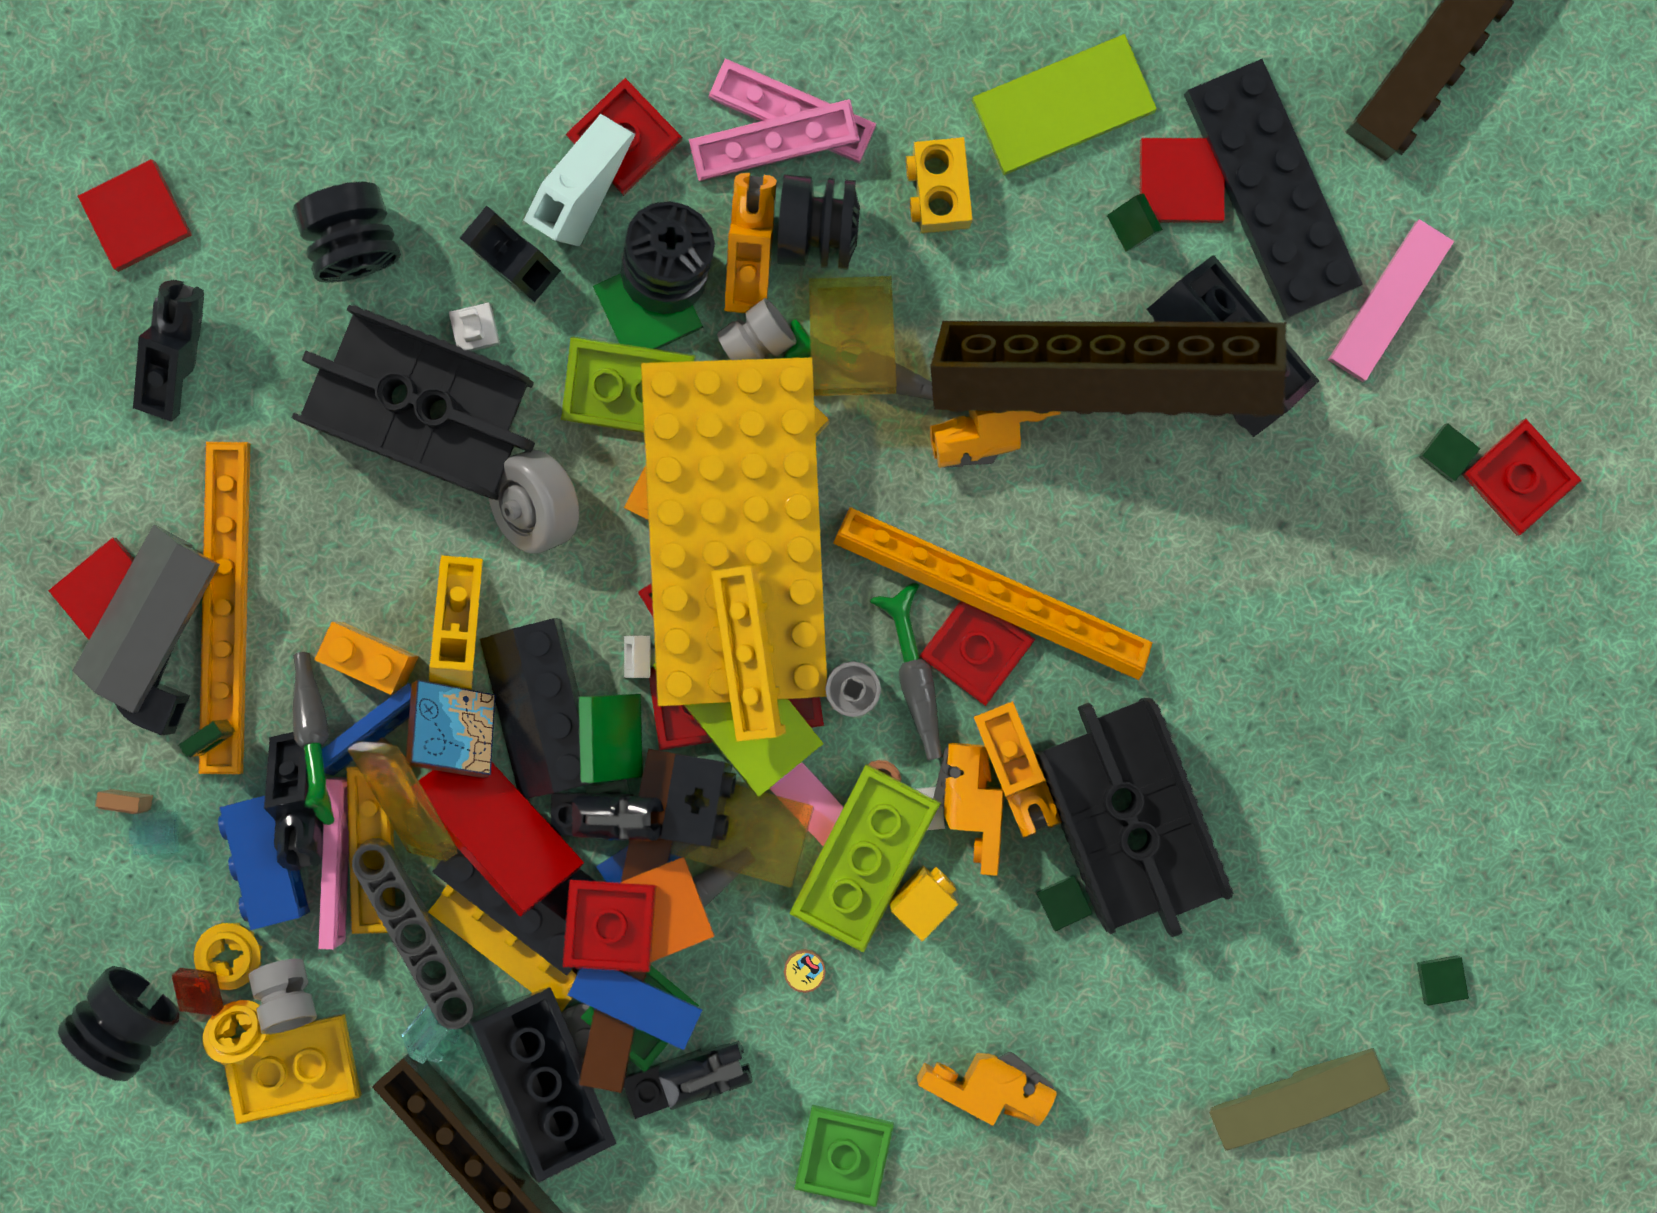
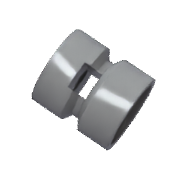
M766 298L746 311V322L739 319L732 321L717 333L723 349L731 360L768 359V353L779 356L796 344L795 335L789 324L773 303Z
M854 661L842 663L834 668L827 678L825 688L827 700L833 709L842 715L850 717L861 716L872 710L879 700L881 691L880 682L875 672L865 664Z
M288 959L270 963L249 973L248 977L253 998L260 1000L262 1003L257 1008L262 1034H275L296 1029L311 1023L317 1018L312 994L304 992V988L308 985V978L302 959Z

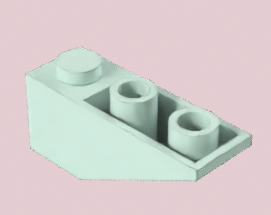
M600 114L541 183L523 221L555 241L580 247L636 134Z

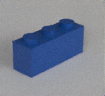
M265 796L219 807L221 816L218 818L219 831L222 838L228 840L232 855L228 860L229 870L232 878L239 883L242 895L239 898V910L243 920L248 921L250 931L300 918L310 913L300 870L291 871L282 868L277 862V850L274 848L275 820L264 809Z

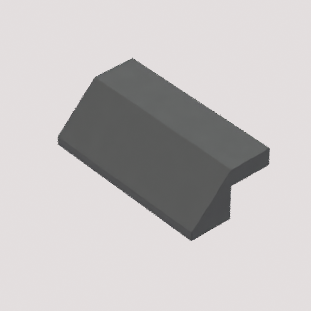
M157 525L152 526L72 670L94 693L131 713H136L141 708L220 566L219 563L191 549L193 545Z

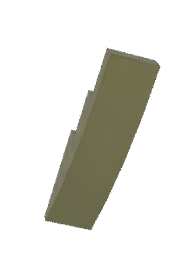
M1374 1048L1296 1071L1291 1078L1263 1085L1252 1090L1251 1095L1211 1107L1209 1113L1224 1149L1227 1151L1287 1132L1348 1109L1390 1090V1085Z

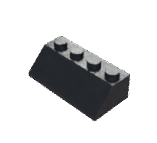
M1212 255L1180 279L1146 309L1153 317L1154 322H1270L1215 255ZM1287 341L1284 414L1319 382V379ZM1233 414L1236 422L1241 427L1247 429L1253 437L1283 416L1269 415L1266 417H1256L1253 415Z
M552 618L480 639L492 691L496 695L495 703L517 790L527 799L592 784L581 783L580 694L561 619Z
M453 844L432 872L567 976L573 969V967H563L570 880H596L582 869H579L520 917Z
M551 987L505 1002L470 1019L467 1024L530 1175L538 1183L617 1144L593 1087L579 1085L583 1063Z

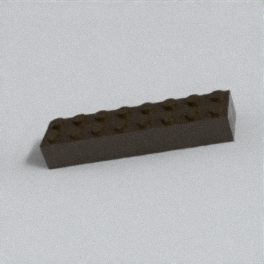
M942 321L930 365L934 410H949L952 412L984 410L995 413L1033 411L1040 414L1049 412H1076L1079 414L1114 412L1124 415L1163 413L1169 416L1179 414H1208L1210 416L1243 414L1256 417L1283 415L1287 322Z

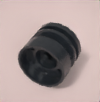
M784 174L778 230V264L805 266L810 248H819L821 268H828L829 251L833 249L839 250L838 269H849V262L857 247L860 212L855 188L856 180H845L844 198L839 199L834 198L835 179L828 178L823 197H815L812 177Z
M364 181L330 186L315 191L294 204L292 211L300 236L306 241H314L307 248L306 254L308 259L314 262L311 269L317 281L334 283L362 278L390 267L399 260L401 253L398 244L392 241L394 237L393 229L389 225L379 224L386 218L387 211L380 189L375 183Z
M667 201L652 203L638 211L633 217L627 229L620 273L623 287L635 303L648 311L669 314L682 312L697 302L705 290L715 248L712 228L702 214L688 205Z
M112 966L105 969L90 987L87 993L88 1001L84 1000L77 1003L73 1008L72 1014L61 1022L58 1035L62 1044L71 1055L85 1067L115 1081H128L139 1071L140 1064L146 1062L151 1056L150 1046L155 1047L162 1043L178 1024L180 1014L175 1004L164 994L161 995L149 1010L137 999L150 982L136 972L123 967Z

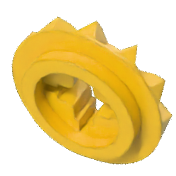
M220 923L206 930L198 939L194 950L195 968L202 980L208 985L220 990L237 989L250 982L249 973L262 965L260 961L262 946L258 944L254 937V931L247 930L240 923ZM224 944H228L230 950H238V952L243 950V954L233 960V968L229 967L227 961H213V958L225 951Z
M238 1000L224 1005L211 1016L203 1032V1046L212 1060L226 1067L231 1063L243 1065L244 1060L251 1055L259 1056L260 1046L263 1042L269 1041L268 1034L261 1033L257 1015L259 1004L249 1000ZM237 1021L246 1031L241 1034L239 1044H236L232 1038H229L236 1034Z

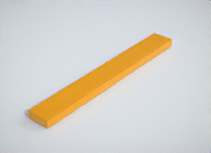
M206 442L203 555L219 563L220 566L202 596L200 730L213 721L227 719L235 732L233 733L234 735L203 756H199V774H244L250 443Z
M849 507L833 544L1139 680L1143 675L1153 642Z

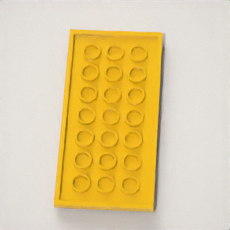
M812 358L641 363L658 706L731 702L711 571L761 564L762 572L759 573L762 600L767 602L768 608L767 611H764L768 641L769 644H773L774 653L771 654L775 686H779L780 695L777 696V699L827 697L825 689L827 669Z

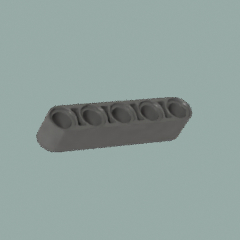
M381 838L366 840L359 846L352 859V868L436 1020L447 1029L464 1027L473 1016L475 998L468 982L393 847ZM369 850L380 852L384 856L385 865L377 870L368 868L363 863V853ZM389 887H397L403 891L406 898L405 902L398 906H392L384 900L383 891ZM410 924H418L425 930L426 937L422 941L411 942L404 936L403 928ZM430 961H439L445 966L447 972L442 977L432 978L424 972L423 966ZM458 997L466 1003L467 1008L462 1013L452 1014L445 1009L443 1003L449 998Z

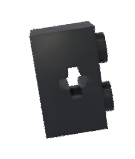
M675 754L660 839L718 849L719 840L725 841L729 827V816L724 815L726 799L733 798L736 787V773H731L732 765L723 761ZM703 793V797L709 799L708 807H701L699 811V808L693 806V799L701 798Z

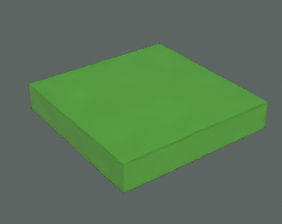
M812 1105L794 1189L876 1207L894 1123Z

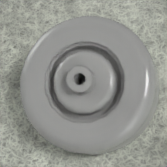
M539 450L524 451L510 456L504 463L503 475L495 494L499 495L498 500L489 499L495 521L504 536L515 547L531 554L543 553L569 541L578 526L579 504L575 488L567 472L552 456Z

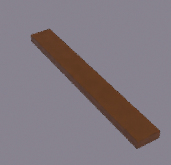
M648 748L639 796L654 797L661 801L664 811L651 812L650 823L663 824L675 753ZM661 836L655 841L629 840L621 882L669 863L673 841L660 839ZM622 971L645 982L647 972ZM594 1009L579 1085L618 1093L623 1092L635 1027Z

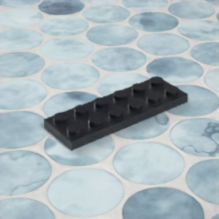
M1263 59L1188 89L1184 97L1202 137L1207 138L1224 176V187L1283 320L1362 286V281Z

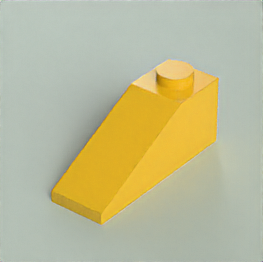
M444 555L440 557L429 682L472 690L483 559Z

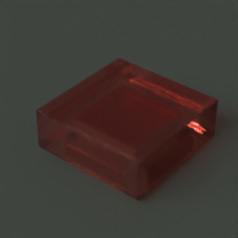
M179 968L172 974L179 1011L216 1016L224 1008L216 972Z

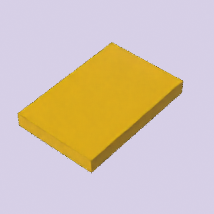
M345 1014L314 1020L311 1023L289 1031L268 1034L269 1041L263 1042L260 1046L259 1056L251 1055L244 1060L243 1065L231 1063L225 1067L236 1125L357 1099L362 1096ZM240 1037L232 1038L236 1044H239Z

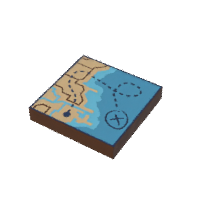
M421 680L412 683L405 765L480 778L490 776L496 695Z

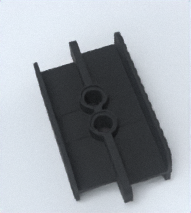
M348 305L347 311L353 315L334 361L305 351L302 361L318 368L319 371L301 415L293 413L291 418L316 430L492 500H498L499 495L495 494L503 475L504 463L510 457L513 448L517 447L531 452L535 445V442L509 431L526 388H532L534 382L508 365L505 366L498 361H492L483 355H477L473 351L465 350L455 344L452 345L445 340H439L432 335H426L422 331L414 330L404 324L401 325L394 320H388L384 316L376 315L369 310H363L355 305ZM405 384L408 390L407 397L403 402L393 404L392 393L394 389L399 385ZM438 400H445L447 405L445 414L439 419L432 420L430 416L431 406Z
M1142 698L1139 702L1101 717H1097L1092 704L1086 703L1078 707V711L1087 734L1044 751L1034 752L1062 820L1061 828L1064 830L1065 838L1076 860V866L1079 868L1080 876L1086 885L1085 888L1095 908L1096 916L1105 931L1111 935L1116 933L1115 928L1158 912L1167 933L1171 937L1182 934V929L1177 915L1222 897L1226 900L1231 899L1233 891L1230 887L1228 876L1224 872V866L1218 857V851L1214 847L1212 836L1208 832V826L1202 817V811L1198 807V801L1193 794L1192 786L1187 779L1186 771L1183 769L1181 758L1177 754V748L1171 739V733L1167 729L1165 718L1162 716L1158 704L1152 698ZM1127 788L1132 796L1131 804L1125 810L1116 811L1112 806V796L1117 790ZM1137 828H1144L1147 833L1146 844L1141 849L1131 850L1127 841L1130 832Z

